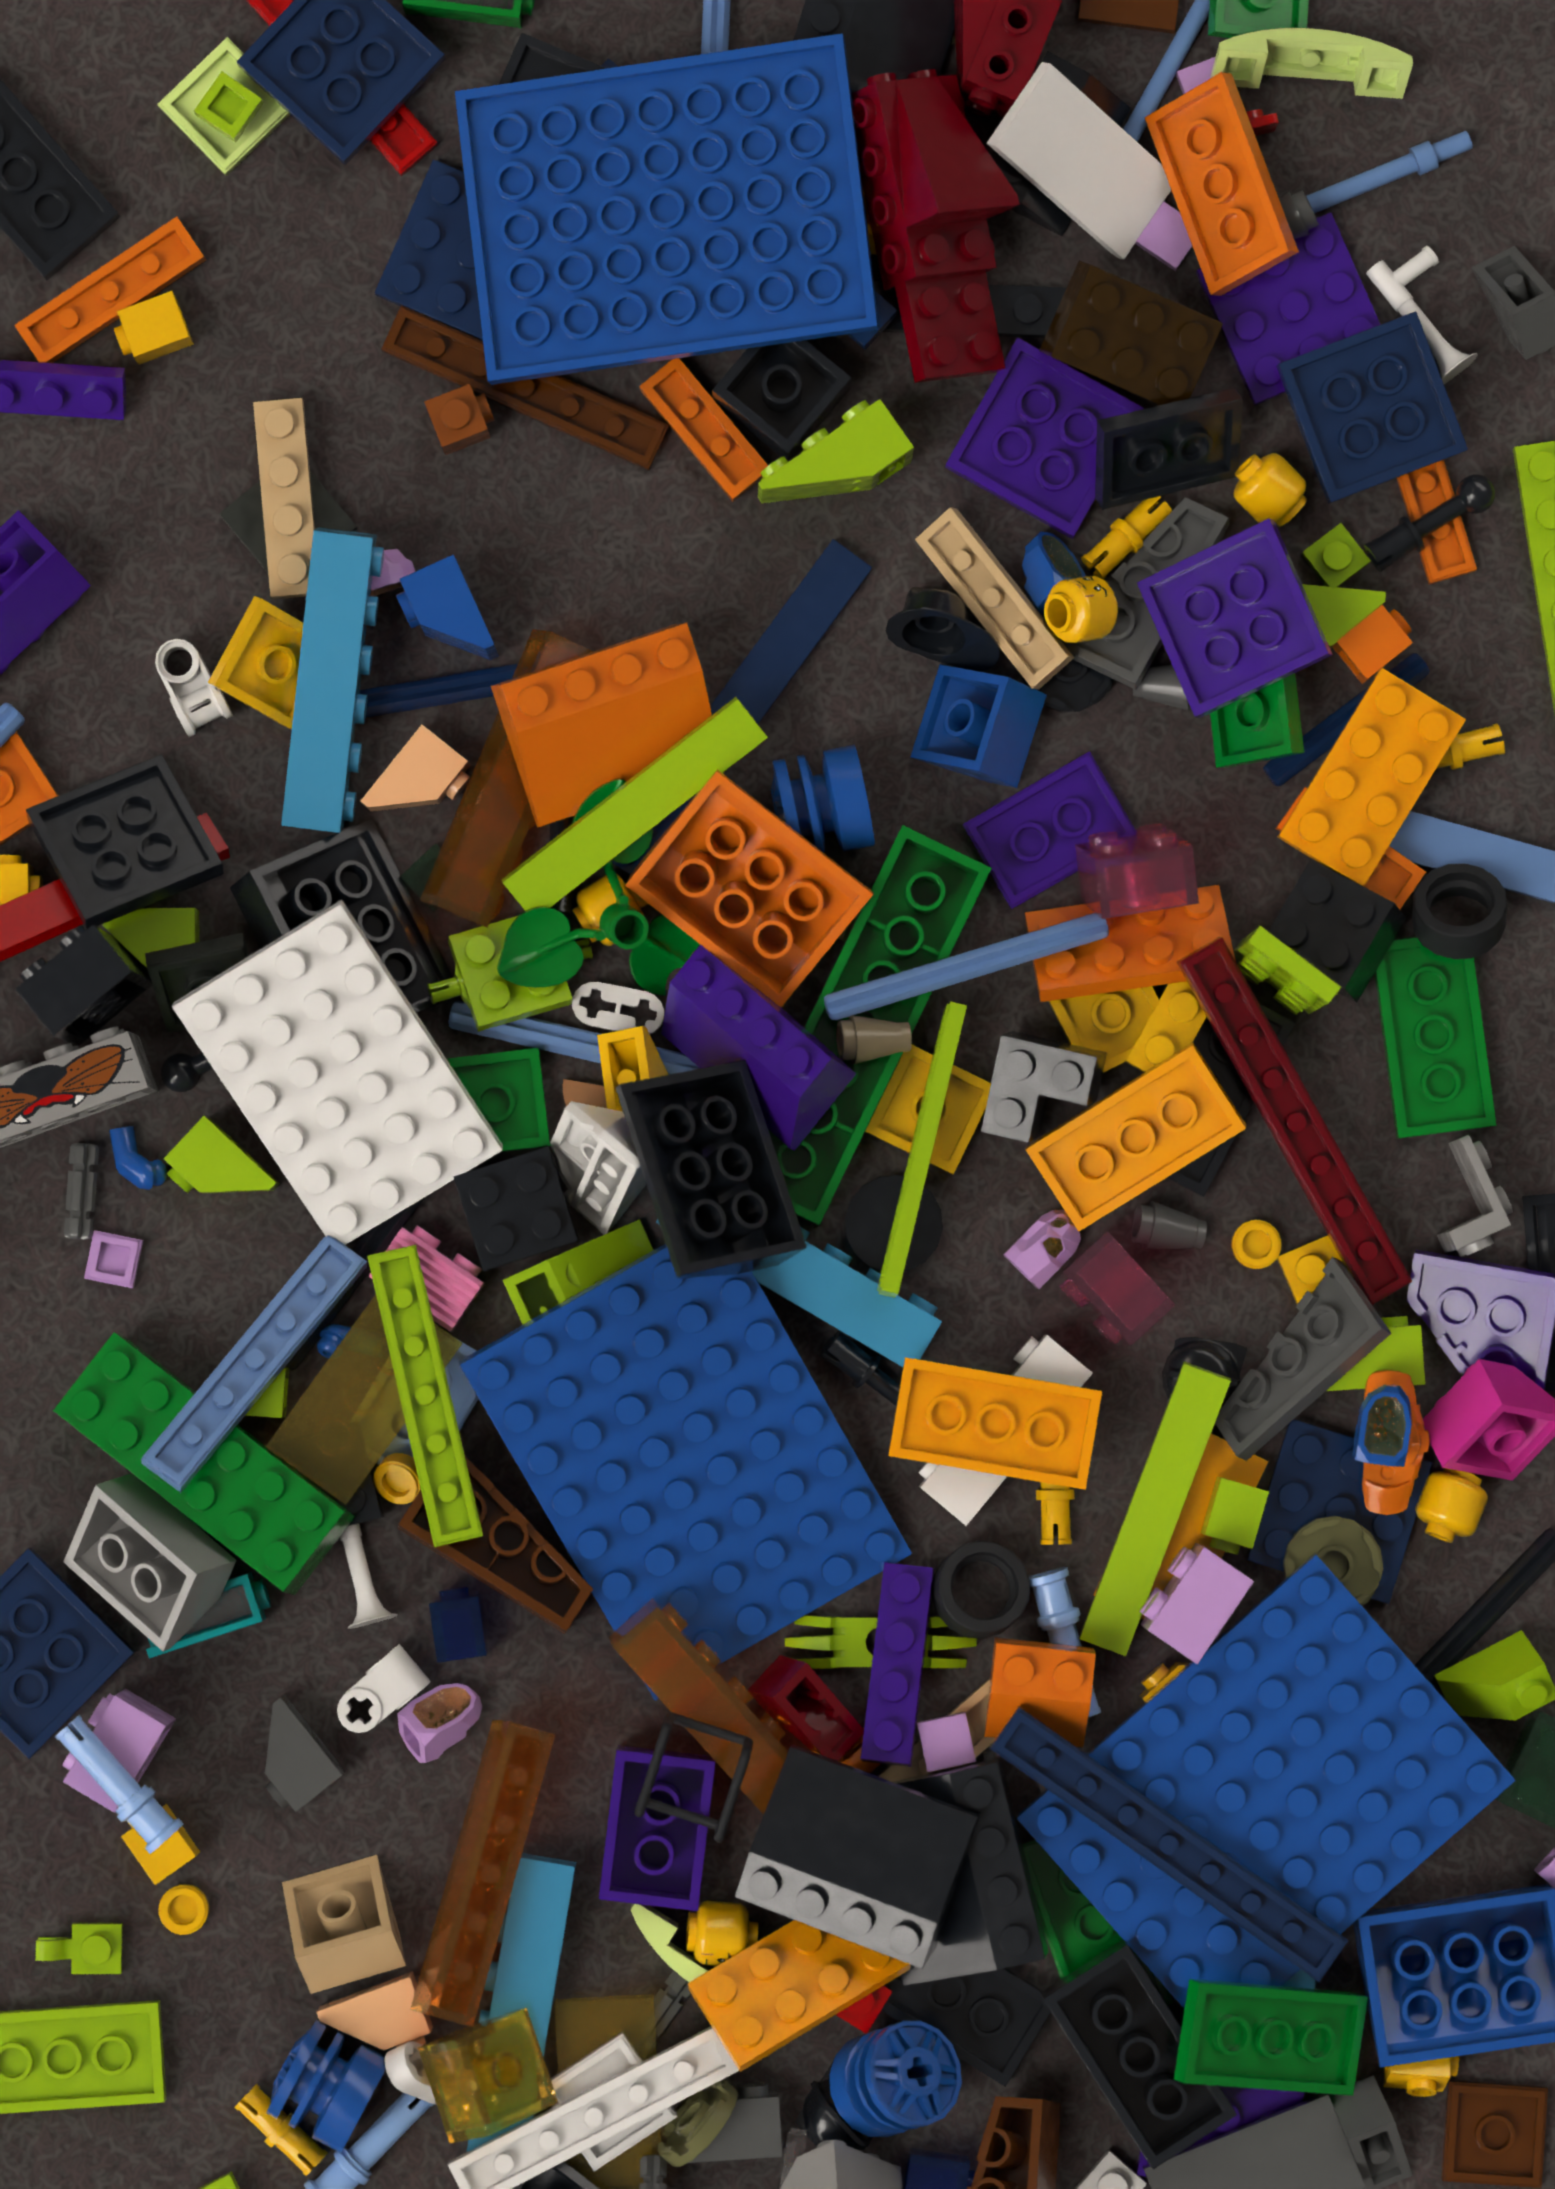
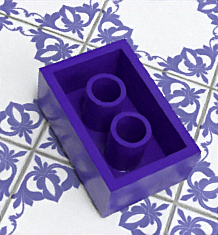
M618 1745L615 1756L599 1900L698 1911L708 1827L650 1808H646L644 1816L637 1817L635 1815L636 1805L655 1749ZM664 1751L650 1798L709 1817L716 1757Z

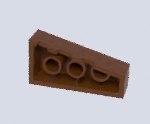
M466 1456V1464L483 1533L482 1537L434 1548L421 1490L419 1491L398 1524L400 1531L561 1633L566 1634L592 1593L593 1588Z
M995 2096L976 2158L979 2163L972 2185L968 2186L967 2189H1056L1061 2103L1044 2099Z

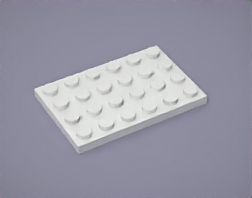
M342 900L179 998L172 1005V1008L324 1235L336 1238L344 1245L454 1180V1176L466 1173L503 1150V1144Z

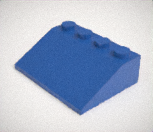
M1544 1884L1372 1909L1365 1912L1353 1923L1365 1996H1368L1367 2006L1379 2067L1555 2042V1888Z

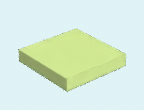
M228 37L157 104L226 176L290 115L238 67L236 62L244 53ZM221 71L258 95L264 102L236 143L197 117L194 113L195 108Z

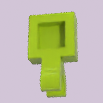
M73 1922L72 1937H38V1940H36V1961L71 1959V1974H121L123 1923Z

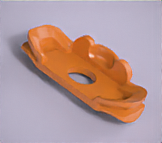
M1381 1370L1373 1372L1368 1377L1365 1385L1364 1399L1368 1393L1384 1384L1401 1386L1409 1398L1412 1425L1408 1452L1404 1467L1363 1462L1362 1492L1365 1507L1369 1511L1382 1515H1392L1403 1512L1408 1508L1414 1480L1418 1478L1424 1453L1429 1451L1430 1435L1429 1431L1425 1430L1420 1412V1404H1416V1394L1411 1376L1400 1371ZM1388 1397L1390 1404L1399 1407L1397 1398ZM1380 1408L1369 1412L1367 1424H1386L1387 1414Z

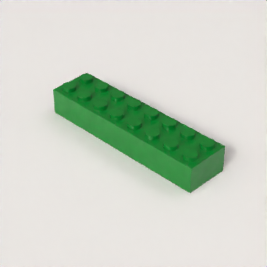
M902 825L871 889L874 894L862 908L808 1019L805 1029L839 1058L836 1042L837 1023L841 1020H849V1017L831 1020L826 1012L824 997L830 993L948 958L992 868ZM932 991L854 1016L892 1022H909L912 1034ZM903 1052L855 1065L852 1064L851 1060H842L857 1074L795 1151L786 1146L768 1129L797 1216L817 1226L820 1225Z

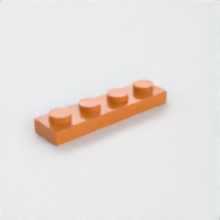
M176 216L14 326L39 362L54 363L118 320L117 311L148 300L205 262L206 259Z

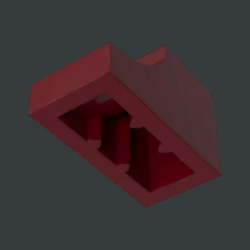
M779 1655L747 1690L777 1725L792 1733L812 1752L839 1761L864 1734V1729L807 1662Z

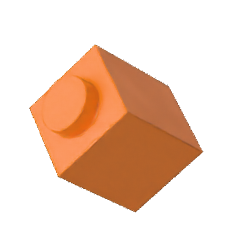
M1381 605L1337 640L1332 648L1361 684H1364L1413 643L1407 636L1412 630L1398 611L1392 609L1388 612Z

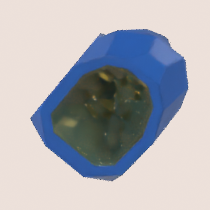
M1040 531L1025 546V555L1022 563L1026 578L1024 589L1030 602L1042 617L1045 618L1044 606L1052 587L1062 580L1085 577L1086 574L1075 555L1053 533Z
M1384 1384L1368 1393L1360 1406L1358 1423L1355 1430L1352 1452L1354 1460L1377 1465L1404 1467L1412 1421L1410 1401L1401 1386Z

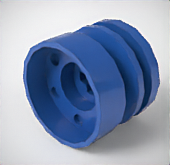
M855 744L824 750L822 757L823 774L813 775L806 757L799 755L797 756V765L800 778L790 780L785 759L772 761L774 774L770 791L776 816L803 837L811 836L813 845L823 853L825 851V833L829 832L835 833L843 852L875 846L869 804Z
M316 2019L312 2028L300 2039L296 2040L273 2083L271 2102L266 2114L277 2119L287 2100H291L298 2104V2107L288 2125L295 2129L309 2111L317 2114L318 2118L312 2138L341 2153L386 2070L385 2056L362 2044L348 2061L341 2059L339 2054L345 2034L338 2031L328 2051L317 2046L327 2025Z
M901 2021L894 2025L868 2032L867 2034L864 2033L847 2041L835 2055L829 2074L830 2094L838 2114L853 2130L868 2137H889L907 2130L930 2125L944 2118L956 2104L962 2085L961 2065L953 2044L939 2029L923 2021Z

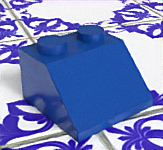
M454 554L399 579L404 592L397 594L396 597L411 629L420 625L427 637L488 660L499 657Z
M939 665L910 757L979 780L1017 788L1047 695L1010 677Z

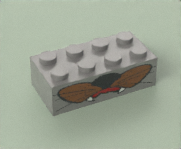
M116 1026L91 1035L93 1044L78 1048V1046H72V1043L50 1049L43 1053L46 1061L32 1065L31 1062L26 1063L25 1060H21L0 1067V1148L158 1092L159 1090L140 1037L132 1032H125L124 1029H119Z

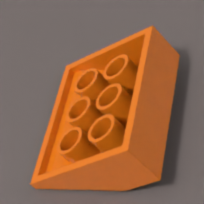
M687 623L674 624L491 686L537 827L574 816L583 801L595 789L615 779H623L627 782L712 715L703 670Z
M718 769L657 840L631 873L625 885L779 1007L785 1004L874 894L873 891Z

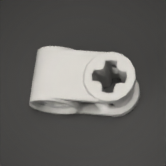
M173 639L160 646L156 653V668L170 695L169 699L188 737L195 735L196 728L221 716L226 719L233 716L222 691L208 683L211 674L201 654L191 643L181 639ZM177 650H186L192 657L190 670L181 676L171 675L166 666L169 655ZM211 701L210 704H208V705H206V706H204V707H202V708H200V709H198V710L192 712V710H194V709H196V708H198V707H200V706H202V705H204V704H206V703H208V702Z
M398 1644L378 1663L365 1672L366 1675L346 1691L339 1700L337 1707L338 1718L341 1724L349 1731L356 1733L367 1732L378 1725L395 1709L399 1710L431 1681L403 1647ZM355 1697L360 1702L368 1698L373 1705L368 1711L372 1717L369 1721L365 1722L361 1717L356 1718L354 1721L349 1718L348 1713L352 1709L349 1703L351 1698Z

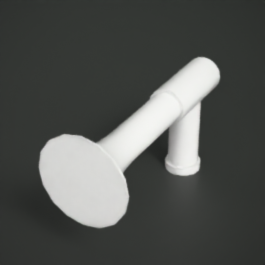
M1426 245L1420 253L1394 272H1392L1384 260H1381L1372 266L1366 275L1396 312H1399L1402 316L1417 312L1432 355L1437 361L1443 384L1445 385L1470 366L1478 354L1473 353L1469 355L1453 348L1438 332L1414 302L1413 296L1405 288L1416 277L1431 266H1436L1439 263L1434 251Z
M359 1524L348 1526L340 1536V1540L343 1541L357 1599L356 1617L354 1622L348 1626V1629L358 1628L398 1616V1614L390 1613L386 1610L376 1595L361 1540L362 1533Z

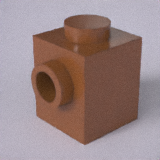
M470 384L424 401L445 456L491 438L486 424L495 421L485 394L475 396Z

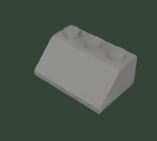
M131 1473L95 1485L63 1562L162 1651H166L220 1599L237 1560L180 1510Z

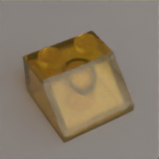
M527 2008L518 2009L451 2032L418 2048L449 2143L490 2136L558 2103Z

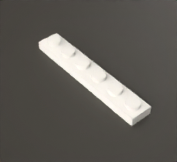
M712 2026L449 2161L448 2166L460 2189H512L739 2070Z

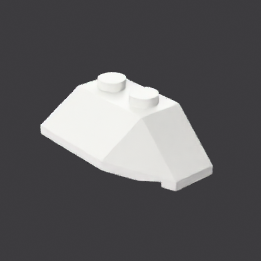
M571 1101L565 1107L550 1142L558 1173L568 1188L564 1193L568 1203L605 1235L614 1227L645 1187L646 1181L624 1113L622 1111Z

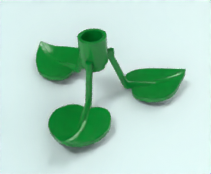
M615 779L595 789L580 805L572 824L626 783V781ZM653 828L603 866L616 897V903L608 906L603 911L599 928H578L570 931V924L566 916L554 908L541 906L526 910L512 922L506 933L497 965L499 975L511 983L525 987H550L561 984L573 977L583 964V952L574 940L578 938H596L602 941L608 938L622 949H632L629 957V967L633 979L641 988L652 994L666 995L665 987L669 974L677 968H682L700 944L662 914L657 915L648 927L646 918L628 905L629 899L624 894L613 868V861L628 864L639 859L649 848L652 841Z

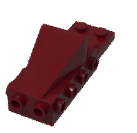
M954 0L957 78L966 111L989 119L992 114L1002 119L1005 117L1031 79L1062 0Z
M927 69L907 75V79L897 80L895 73H883L866 79V87L852 93V108L856 127L862 186L884 291L896 290L914 382L991 374L1004 370L1006 368L986 272L997 268L994 257L995 247L990 237L987 219L1020 205L1018 195L966 120L964 112L965 102L960 92L957 75L937 76L935 69Z

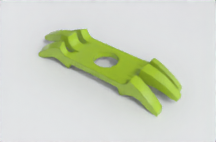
M805 1615L794 1621V1624L833 1628V1634L785 1638V1647L833 1650V1657L796 1659L807 1662L812 1669L872 1667L873 1654L867 1649L866 1638L877 1627L878 1617ZM929 1616V1628L948 1627L939 1616ZM927 1631L923 1667L965 1668L967 1659L928 1657V1650L977 1646V1638L928 1634Z

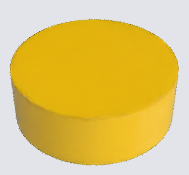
M1251 1220L1241 1224L1236 1229L1232 1237L1231 1248L1234 1257L1240 1264L1251 1269H1262L1274 1263L1281 1251V1238L1276 1228L1270 1223L1263 1220Z
M393 1453L386 1456L374 1473V1485L384 1499L394 1504H408L415 1499L421 1488L413 1457L403 1453Z
M190 1884L176 1885L170 1888L161 1898L158 1910L162 1924L175 1934L188 1935L194 1933L203 1926L208 1918L209 1903L207 1897L196 1886Z

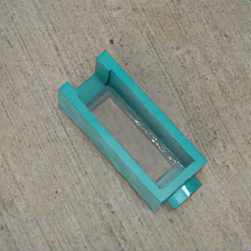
M252 1572L228 1579L220 1599L169 1650L162 1651L148 1638L150 1647L146 1649L148 1657L152 1658L267 1619L264 1610L271 1608V1601L263 1579L254 1581Z

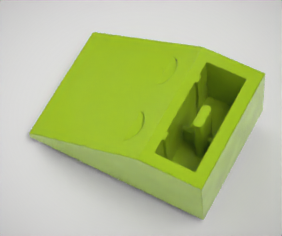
M881 399L872 405L863 400L843 414L842 419L844 422L829 434L823 428L806 439L801 444L803 448L801 454L788 462L785 456L763 469L760 473L763 478L758 483V499L761 503L872 490L912 462L914 446Z
M639 1219L504 1279L503 1283L523 1325L653 1251V1248Z

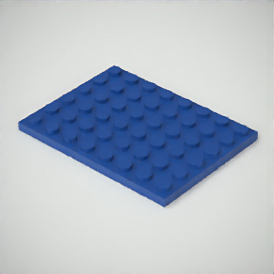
M843 33L455 91L487 381L491 385L879 330L856 127L852 108L853 102L847 51Z
M665 1243L458 1361L462 1371L584 1580L593 1588V1596L655 1701L880 1573L884 1569V1562L897 1563L912 1554L752 1271L737 1275L677 1278Z
M1316 1553L1214 1641L1198 1664L1193 1661L1189 1663L1087 1753V1755L1340 1934L1516 1781ZM1048 1789L1016 1816L1018 1821L1121 1938L1127 1942L1128 1946L1184 2009L1189 1979L1282 1986L1300 1970V1968Z

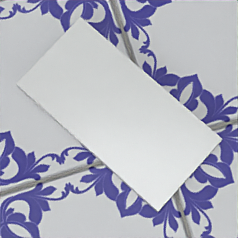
M1042 62L987 142L993 150L1105 249L1120 259H1125L1171 191L1162 164L1049 63Z

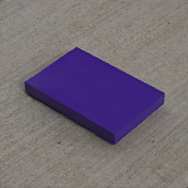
M1090 751L962 824L983 863L992 868L990 875L1011 910L1139 836Z

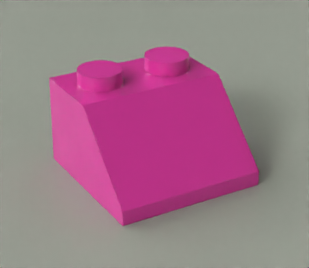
M1478 1359L1467 1368L1464 1375L1446 1395L1435 1403V1406L1423 1418L1425 1430L1429 1431L1430 1444L1442 1468L1513 1481L1555 1437V1399L1515 1366Z

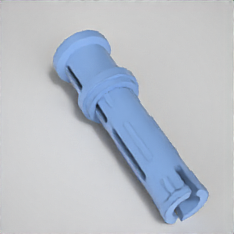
M1060 1567L1029 1576L1030 1587L1033 1589L1040 1614L1036 1619L1038 1627H1041L1042 1631H1047L1050 1643L1082 1647L1076 1627V1622L1080 1621L1079 1616L1081 1614L1078 1607H1073L1066 1582V1577L1069 1575L1068 1567ZM1093 1686L1088 1717L1101 1713Z
M78 1715L55 1738L62 1742L119 1807L115 1810L118 1814L117 1818L121 1822L128 1821L145 1840L147 1843L145 1849L151 1854L184 1823L179 1818L173 1820L154 1798V1789L151 1786L148 1788L146 1784L141 1787L82 1720L83 1718Z
M402 2093L349 2149L344 2147L341 2153L335 2151L333 2153L335 2160L315 2180L308 2179L303 2184L306 2189H354L359 2184L366 2185L370 2181L369 2177L372 2175L369 2169L435 2104L419 2099L411 2107L409 2105L416 2097Z

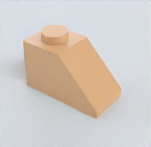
M421 725L360 802L370 811L440 804L446 795L454 800L471 779L465 773L470 764L463 756L425 726Z
M413 1971L322 2005L316 2012L320 2022L383 2051L395 2046L398 2047L409 2041L423 2045L426 2043L424 2035L431 2033L433 2029Z

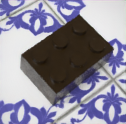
M1079 260L1039 351L1150 401L1163 405L1191 397L1223 323Z

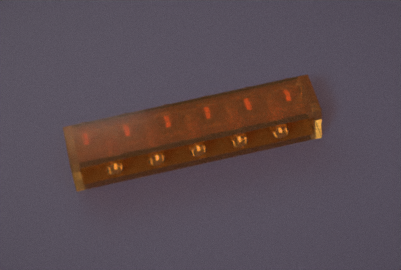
M532 629L512 679L593 651L551 631ZM499 711L419 900L460 919L487 928L490 921L497 917L504 903V894L502 892L505 885L501 879L520 865L523 857L521 846L528 829L533 828L536 824Z
M652 1598L608 1637L612 1647L672 1713L747 1736L753 1740L751 1757L740 1789L764 1815L789 1751L780 1740L786 1735V1732L768 1712L760 1717L748 1703L754 1697L735 1675L728 1681L716 1668L721 1662L720 1658L703 1639L696 1645L683 1632L689 1624L674 1606L668 1603L662 1608ZM685 1727L733 1780L743 1745Z
M492 1720L410 2010L473 2027L553 1746L554 1734L511 1721Z

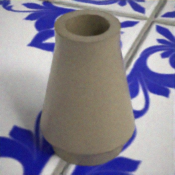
M854 1015L850 1016L849 1020L838 1021L836 1029L838 1056L841 1060H851L852 1064L855 1065L899 1052H910L912 1043L909 1022H892Z

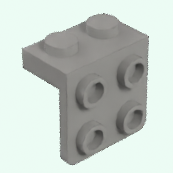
M1469 1135L1458 1138L1448 1144L1481 1215L1437 1235L1444 1253L1457 1250L1460 1257L1470 1255L1494 1244L1490 1235L1510 1226L1511 1223L1507 1215L1513 1213L1505 1191L1501 1186L1494 1188L1486 1172L1487 1169L1492 1168L1483 1144L1480 1141L1473 1143Z

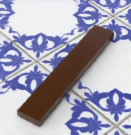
M402 305L381 348L382 352L460 387L470 384L473 392L478 395L484 393L485 397L489 400L648 471L669 428V424L559 375L491 385L487 381L483 341Z

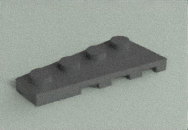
M1334 1257L1330 1259L1322 1270L1326 1275L1313 1293L1307 1291L1297 1304L1296 1308L1299 1312L1283 1333L1278 1331L1267 1345L1269 1352L1256 1370L1250 1369L1219 1411L1215 1424L1235 1455L1247 1461L1391 1334L1343 1262Z

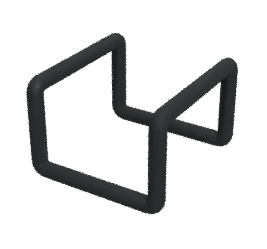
M667 1713L664 1717L636 1805L635 1815L642 1817L645 1814L646 1808H650L715 1829L714 1840L717 1843H721L724 1840L751 1757L753 1740L747 1736L676 1713ZM673 1723L743 1745L720 1820L650 1798Z

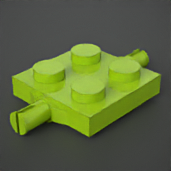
M518 916L450 935L448 937V944L455 962L454 977L427 984L432 1004L461 996V999L471 1010L478 1032L571 1005L573 998L567 981L555 986L536 988L511 983L499 975L497 965L505 936L512 922ZM584 938L583 940L576 941L583 952L584 959L593 958L588 939Z

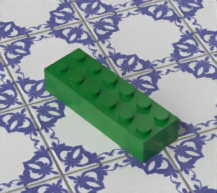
M113 1332L53 1411L281 1591L295 1596L355 1516L238 1424L182 1493L141 1463L143 1455L196 1391L129 1339Z

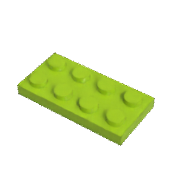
M1261 926L1243 938L1234 950L1235 959L1239 961L1237 965L1243 976L1256 985L1266 981L1278 991L1273 998L1295 1015L1303 1010L1310 1014L1329 1004L1341 988Z
M160 2000L0 2011V2114L163 2103L166 2101Z

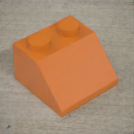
M995 1637L984 1737L996 1738L1018 1706H1020L1076 1747L1083 1748L1092 1696L1096 1658L1094 1648Z

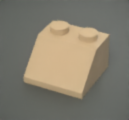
M377 1855L282 1882L295 1959L310 1994L406 1966L400 1932Z

